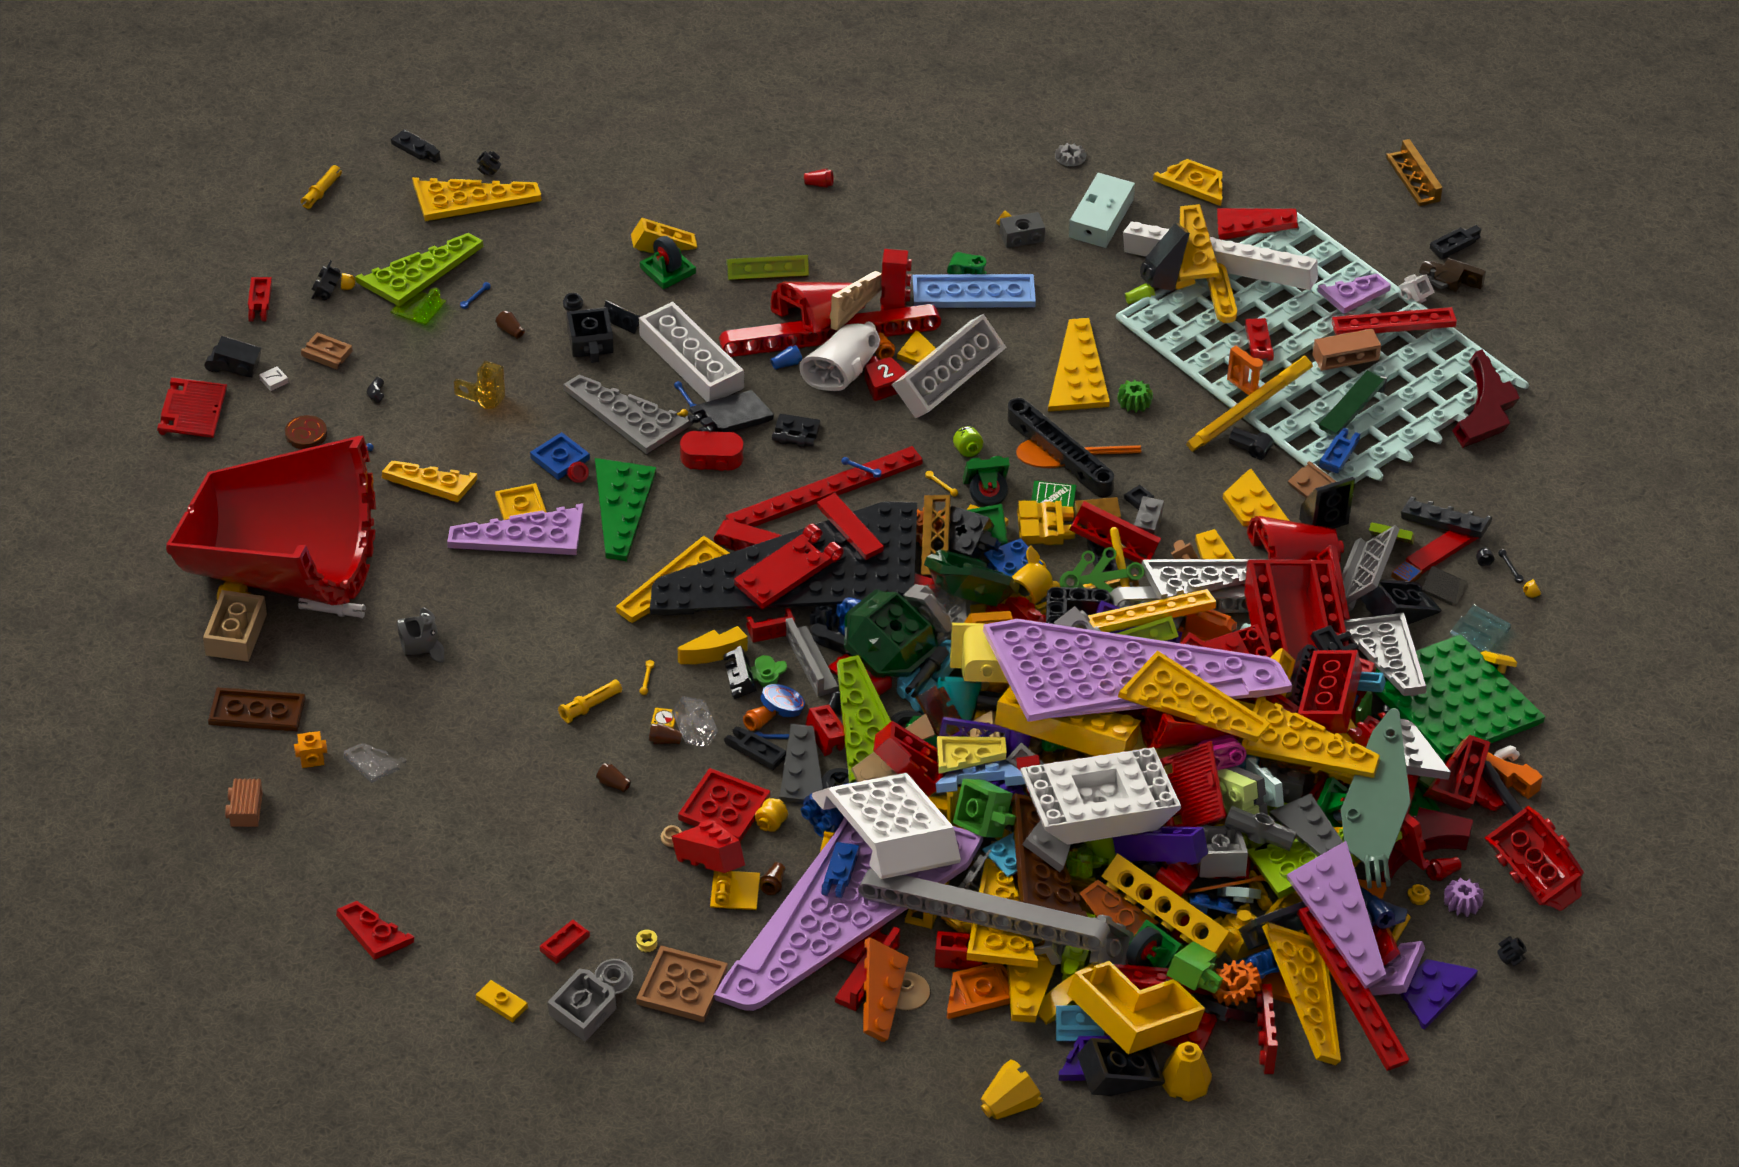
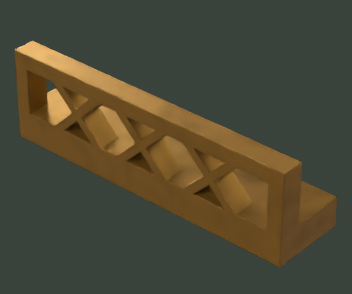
M1403 140L1401 151L1387 154V160L1418 206L1440 202L1443 187L1411 140ZM1402 157L1404 163L1397 162L1394 159ZM1403 169L1412 171V175L1403 173ZM1414 181L1420 183V188L1411 185V182ZM1419 194L1428 195L1429 198L1421 200Z
M924 495L922 576L932 578L929 568L924 563L927 556L936 554L934 550V542L939 539L944 543L942 550L949 551L950 495ZM935 502H945V508L938 513ZM940 519L945 526L937 533L935 531V522Z

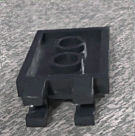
M752 390L692 406L689 408V411L693 415H688V420L692 424L700 422L703 427H700L699 431L733 432L773 420L774 414Z

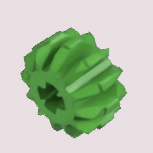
M1135 379L1133 382L1126 380L1125 384L1120 385L1117 399L1121 408H1126L1127 412L1131 409L1135 413L1138 410L1144 412L1146 408H1150L1153 393L1150 385L1144 384L1143 380L1140 382H1136Z

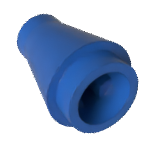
M796 345L793 347L789 346L771 358L770 361L774 369L777 370L783 367L798 365L802 361V355Z

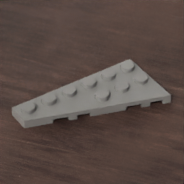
M577 375L563 384L565 392L646 454L693 425L688 420V416L683 418L678 416L677 412L673 410H662L655 403L631 394L626 396L621 394L620 390L616 388H605L601 386L600 382L582 375Z
M1266 559L1143 560L1142 566L1149 583L1160 600L1206 589L1213 591L1245 584L1247 561Z
M1404 613L1344 620L1346 632H1350L1352 635L1350 640L1358 644L1359 650L1371 662L1375 663L1379 671L1384 674L1403 696H1416L1426 693V684Z

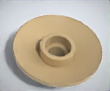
M905 972L896 1006L897 1009L913 1010L926 1003L930 995V987L922 976L912 972Z

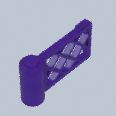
M943 717L939 736H949L946 732L947 724L955 725L960 729L959 732L953 735L956 737L962 735L970 737L967 732L973 728L979 729L982 732V735L978 737H989L994 732L1004 733L1003 737L1006 739L1007 751L1006 758L1021 742L1029 749L1030 735L996 724Z

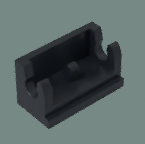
M742 646L724 654V661L735 658L725 663L732 697L737 699L757 691L750 661Z

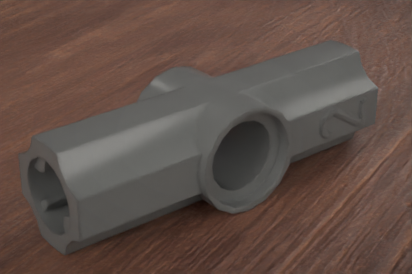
M1234 806L1231 807L1225 821V826L1247 834V837L1255 843L1265 844L1267 842L1287 851H1290L1297 831L1274 823L1273 818L1266 814L1256 813L1254 815Z

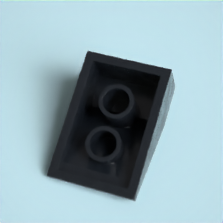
M1179 223L1173 224L1141 265V277L1151 287L1170 291L1175 290L1190 234Z
M1350 477L1315 488L1301 504L1299 516L1301 523L1331 529L1349 524L1355 478Z
M1380 579L1377 588L1361 597V600L1366 605V609L1374 616L1404 613L1407 625L1442 611L1419 582Z
M1090 1038L1077 1054L1091 1095L1114 1096L1165 1083L1152 1046L1127 1054L1112 1039Z

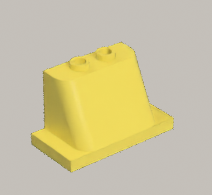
M952 623L950 668H961L964 681L1008 683L983 632L984 624Z

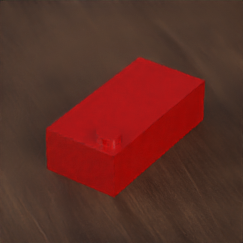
M1358 650L1313 651L1298 714L1324 726L1330 733H1347L1362 672Z

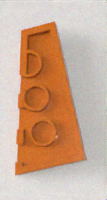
M869 937L865 940L867 958L864 959V968L867 969V980L864 982L866 1002L864 1003L863 1033L881 1042H885L889 1038L909 957Z

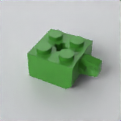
M963 779L953 823L979 836L1002 838L1005 825H1014L1016 819L1015 815L1009 813L1013 793L985 780Z

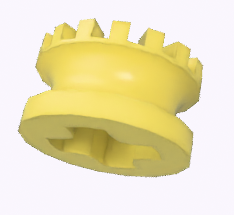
M651 930L640 931L636 936L638 949L645 953L654 951L657 947L656 933ZM648 939L651 940V942L647 941V942L643 943V940H648Z

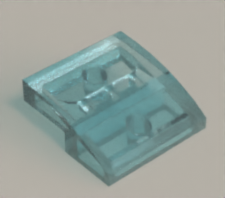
M1473 605L1465 617L1461 616L1451 630L1450 635L1455 637L1461 634L1474 648L1482 652H1491L1509 632L1511 624Z

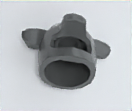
M423 607L420 609L419 616L397 620V628L404 655L430 653L431 658L435 662L443 663L445 661L444 647L438 641L435 616L430 610Z

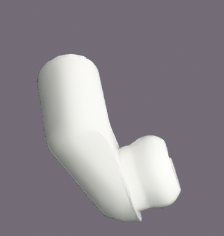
M1507 746L1497 750L1494 756L1503 760L1508 757L1510 761H1514L1520 756V753L1516 750V747Z

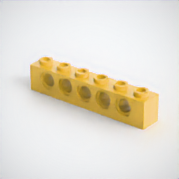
M1118 853L1101 876L1107 880L1106 886L1115 892H1118L1120 889L1126 893L1124 896L1126 900L1134 905L1137 902L1143 905L1142 911L1150 917L1154 918L1157 915L1163 919L1161 924L1170 931H1173L1174 928L1180 931L1181 935L1179 937L1190 944L1194 941L1216 953L1218 958L1234 937L1232 932ZM1133 876V884L1130 887H1126V879ZM1152 889L1151 898L1144 900V892ZM1166 902H1170L1171 909L1167 913H1163L1162 906ZM1189 915V923L1186 926H1181L1182 917ZM1208 928V936L1205 939H1200V931Z

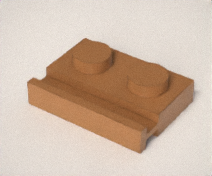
M317 332L306 344V348L301 349V356L337 370L338 365L342 364L353 350L352 345Z
M1310 461L1307 462L1308 465L1304 468L1302 467L1288 480L1289 485L1305 498L1315 488L1336 482Z

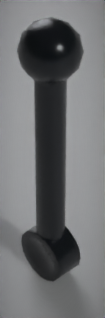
M1499 550L1498 555L1503 557L1515 576V582L1522 583L1524 578L1513 567L1506 556V550Z

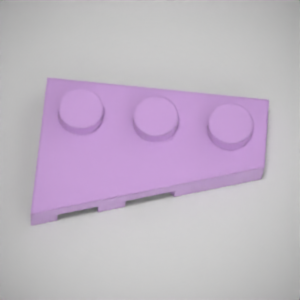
M1379 274L1355 278L1353 282L1344 283L1343 281L1335 282V285L1328 287L1325 284L1318 285L1317 292L1345 314L1389 292L1391 284Z
M1422 941L1401 943L1398 946L1400 954L1384 967L1386 978L1369 987L1372 995L1407 992L1425 950Z

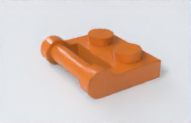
M1236 345L1230 349L1227 380L1250 395L1260 388L1258 384L1263 361L1259 358H1253ZM1249 369H1252L1251 381H1250V383H1249V382H1248Z

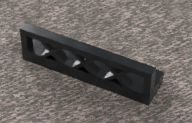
M1301 901L1257 917L1239 928L1238 930L1248 950L1268 943L1262 928L1267 922L1297 932L1305 930L1303 923L1297 915L1299 909L1307 907L1305 903Z

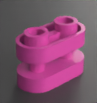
M1231 735L1203 740L1196 745L1212 741L1217 770L1238 766L1246 758L1245 748Z

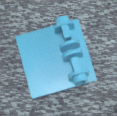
M1014 832L982 849L985 854L989 849L991 850L988 857L1007 877L1017 873Z

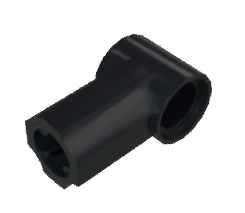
M1234 427L1229 437V444L1245 449L1253 458L1257 457V459L1262 460L1272 448L1274 440L1269 434L1264 432L1255 435Z

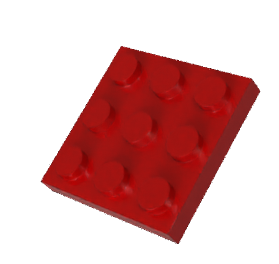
M709 768L678 813V820L695 827L699 826L703 821L713 820L741 842L755 821L756 811L762 807L765 800L770 798V790Z

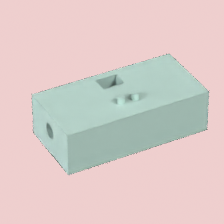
M1097 173L1070 219L1069 238L1106 248L1133 202L1135 183Z

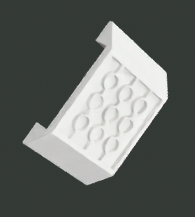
M907 773L830 787L812 793L813 799L823 810L837 807L873 850L869 866L880 879L960 863L961 861L954 827Z

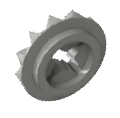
M1066 143L1065 146L1059 145V148L1056 149L1055 158L1062 165L1077 166L1085 161L1086 150L1082 149L1081 145L1076 146L1075 143L1072 145Z

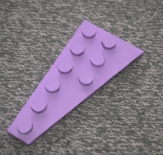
M583 503L576 504V508L565 509V507L556 508V511L548 513L536 511L509 516L508 520L498 521V518L490 519V523L485 524L473 522L450 526L447 545L448 548L577 555Z
M1347 842L1339 844L1288 873V881L1364 988L1367 989L1385 979L1386 972Z

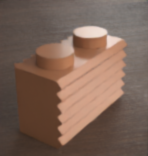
M235 778L233 787L228 788V801L231 802L230 805H226L225 816L226 819H230V826H259L263 795L262 783L259 778L257 780Z

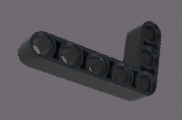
M1052 587L1047 591L1046 623L1054 624L1057 619L1074 606L1079 611L1083 610L1087 616L1096 614L1101 600L1110 604L1111 595L1104 589Z

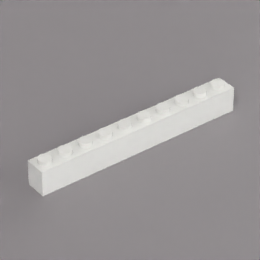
M1131 222L1123 232L1124 252L1147 257L1169 229L1141 224L1140 222ZM1210 237L1217 263L1223 264L1229 274L1311 290L1318 280V265L1315 258Z

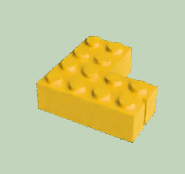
M1110 961L1095 965L1093 969L1089 967L1075 972L1067 995L1127 1054L1197 1030L1205 1008L1176 980L1172 979L1139 990Z

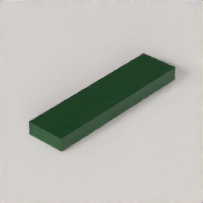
M1367 370L1320 422L1319 429L1334 437L1339 435L1342 429L1347 427L1385 384V379Z

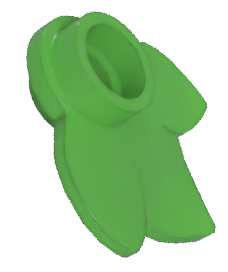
M767 655L758 657L755 660V666L751 667L754 681H758L762 687L777 684L779 675L787 670L786 662H775L771 656Z

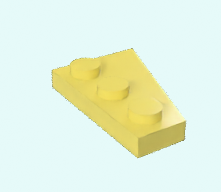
M937 736L939 774L1006 759L1005 737Z

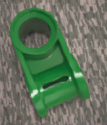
M956 252L953 254L947 267V273L987 274L985 271L987 260L980 255Z

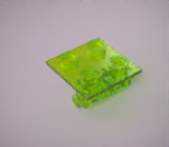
M431 288L428 294L419 292L400 307L396 305L390 313L427 325L446 303V300L440 298V290L438 288Z
M1073 851L1068 852L1065 861L1069 875L1082 879H1088L1092 876L1093 864L1110 865L1109 858L1095 856L1094 859V854L1084 852L1077 854V852Z

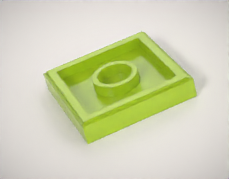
M1372 522L1369 531L1371 535L1378 536L1391 527ZM1400 529L1396 541L1413 544L1415 536L1412 531Z

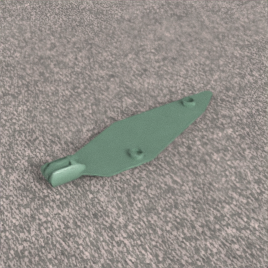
M1396 708L1390 709L1372 731L1366 746L1367 749L1380 755V762L1375 777L1354 775L1341 807L1344 842H1347L1349 852L1366 865L1365 872L1368 889L1372 888L1371 873H1375L1377 888H1381L1380 872L1383 871L1386 887L1391 885L1388 860L1411 803L1400 713Z

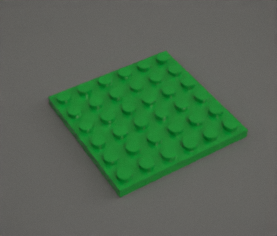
M1461 634L1416 651L1426 684L1425 694L1403 696L1386 677L1383 692H1374L1390 709L1396 708L1399 710L1400 719H1406L1415 724L1443 762L1451 757L1460 742L1468 735L1493 743L1543 723L1546 717L1489 661H1485L1483 655ZM1376 667L1375 673H1381Z

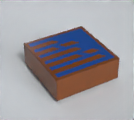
M1404 561L1392 571L1391 577L1397 581L1415 582L1421 577L1422 571Z

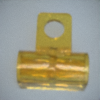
M484 361L477 370V381L475 384L458 378L454 380L455 394L479 402L480 407L483 409L496 408L505 397L503 366ZM459 386H465L469 393L463 392Z

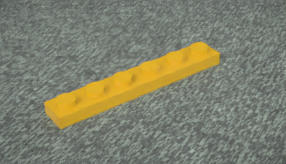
M1206 589L1088 615L1090 619L1089 623L1093 627L1097 626L1102 632H1112L1141 626L1168 616L1175 618L1215 609L1216 600Z

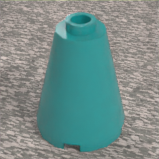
M939 677L937 684L940 702L942 703V718L949 717L971 721L978 701V694L982 688V682L970 683V681H964L963 677H945L944 681ZM947 724L946 732L949 736H953L960 731L957 726Z

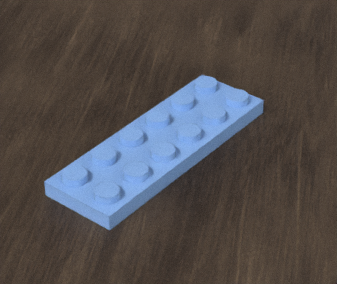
M1033 274L913 275L912 279L914 306L931 304L936 308L1035 307L1036 303Z

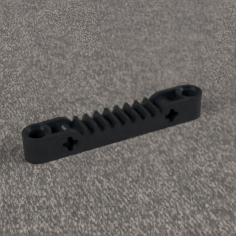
M1014 398L1009 401L1008 422L1023 436L1031 438L1033 442L1037 441L1038 446L1042 445L1044 451L1048 450L1050 456L1053 454L1055 460L1059 459L1061 465L1065 464L1067 470L1071 469V473L1075 474L1077 479L1098 497H1108L1113 493L1114 473L1111 469L1023 398Z

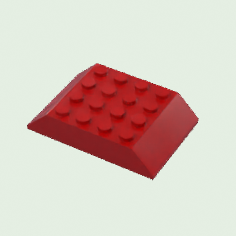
M1331 560L1247 561L1244 592L1251 626L1258 624L1273 654L1283 648L1296 662L1297 655L1306 645L1316 647L1310 637L1312 632L1329 625L1332 626L1337 635L1346 632ZM1348 641L1342 643L1344 647L1349 645Z

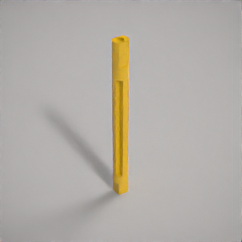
M1305 355L1196 433L1193 438L1188 440L1187 447L1194 452L1199 447L1206 445L1313 367L1312 362Z

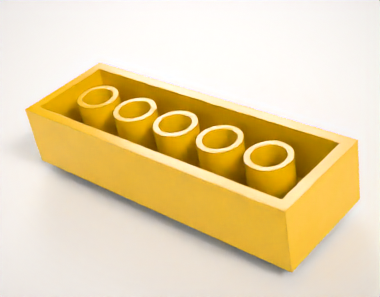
M1009 686L998 700L994 724L1083 753L1099 756L1132 751L1137 744L1141 720L1135 719L1130 715L1104 712L1028 722Z

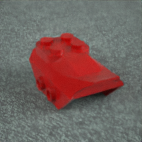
M1527 806L1484 839L1497 853L1495 857L1503 867L1507 865L1511 870L1509 874L1517 884L1521 882L1539 905L1551 906L1562 911L1582 896L1581 877L1584 871L1569 850L1570 844L1566 838L1555 833L1554 830L1556 828L1550 819H1544L1537 811Z

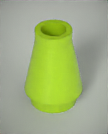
M1147 283L1125 293L1128 305L1136 303L1145 297L1156 296L1154 287Z

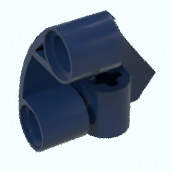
M1360 886L1372 927L1378 926L1384 929L1405 922L1408 909L1388 903Z

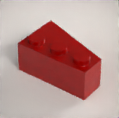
M884 249L881 276V310L906 307V301L910 302L911 290L907 289V286H911V274H908V271H911L912 259H908L907 250Z

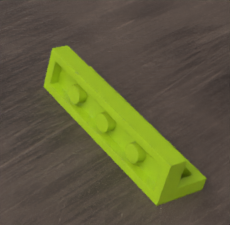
M808 255L726 259L728 279L809 275Z
M1172 616L1116 633L1161 641L1179 637Z

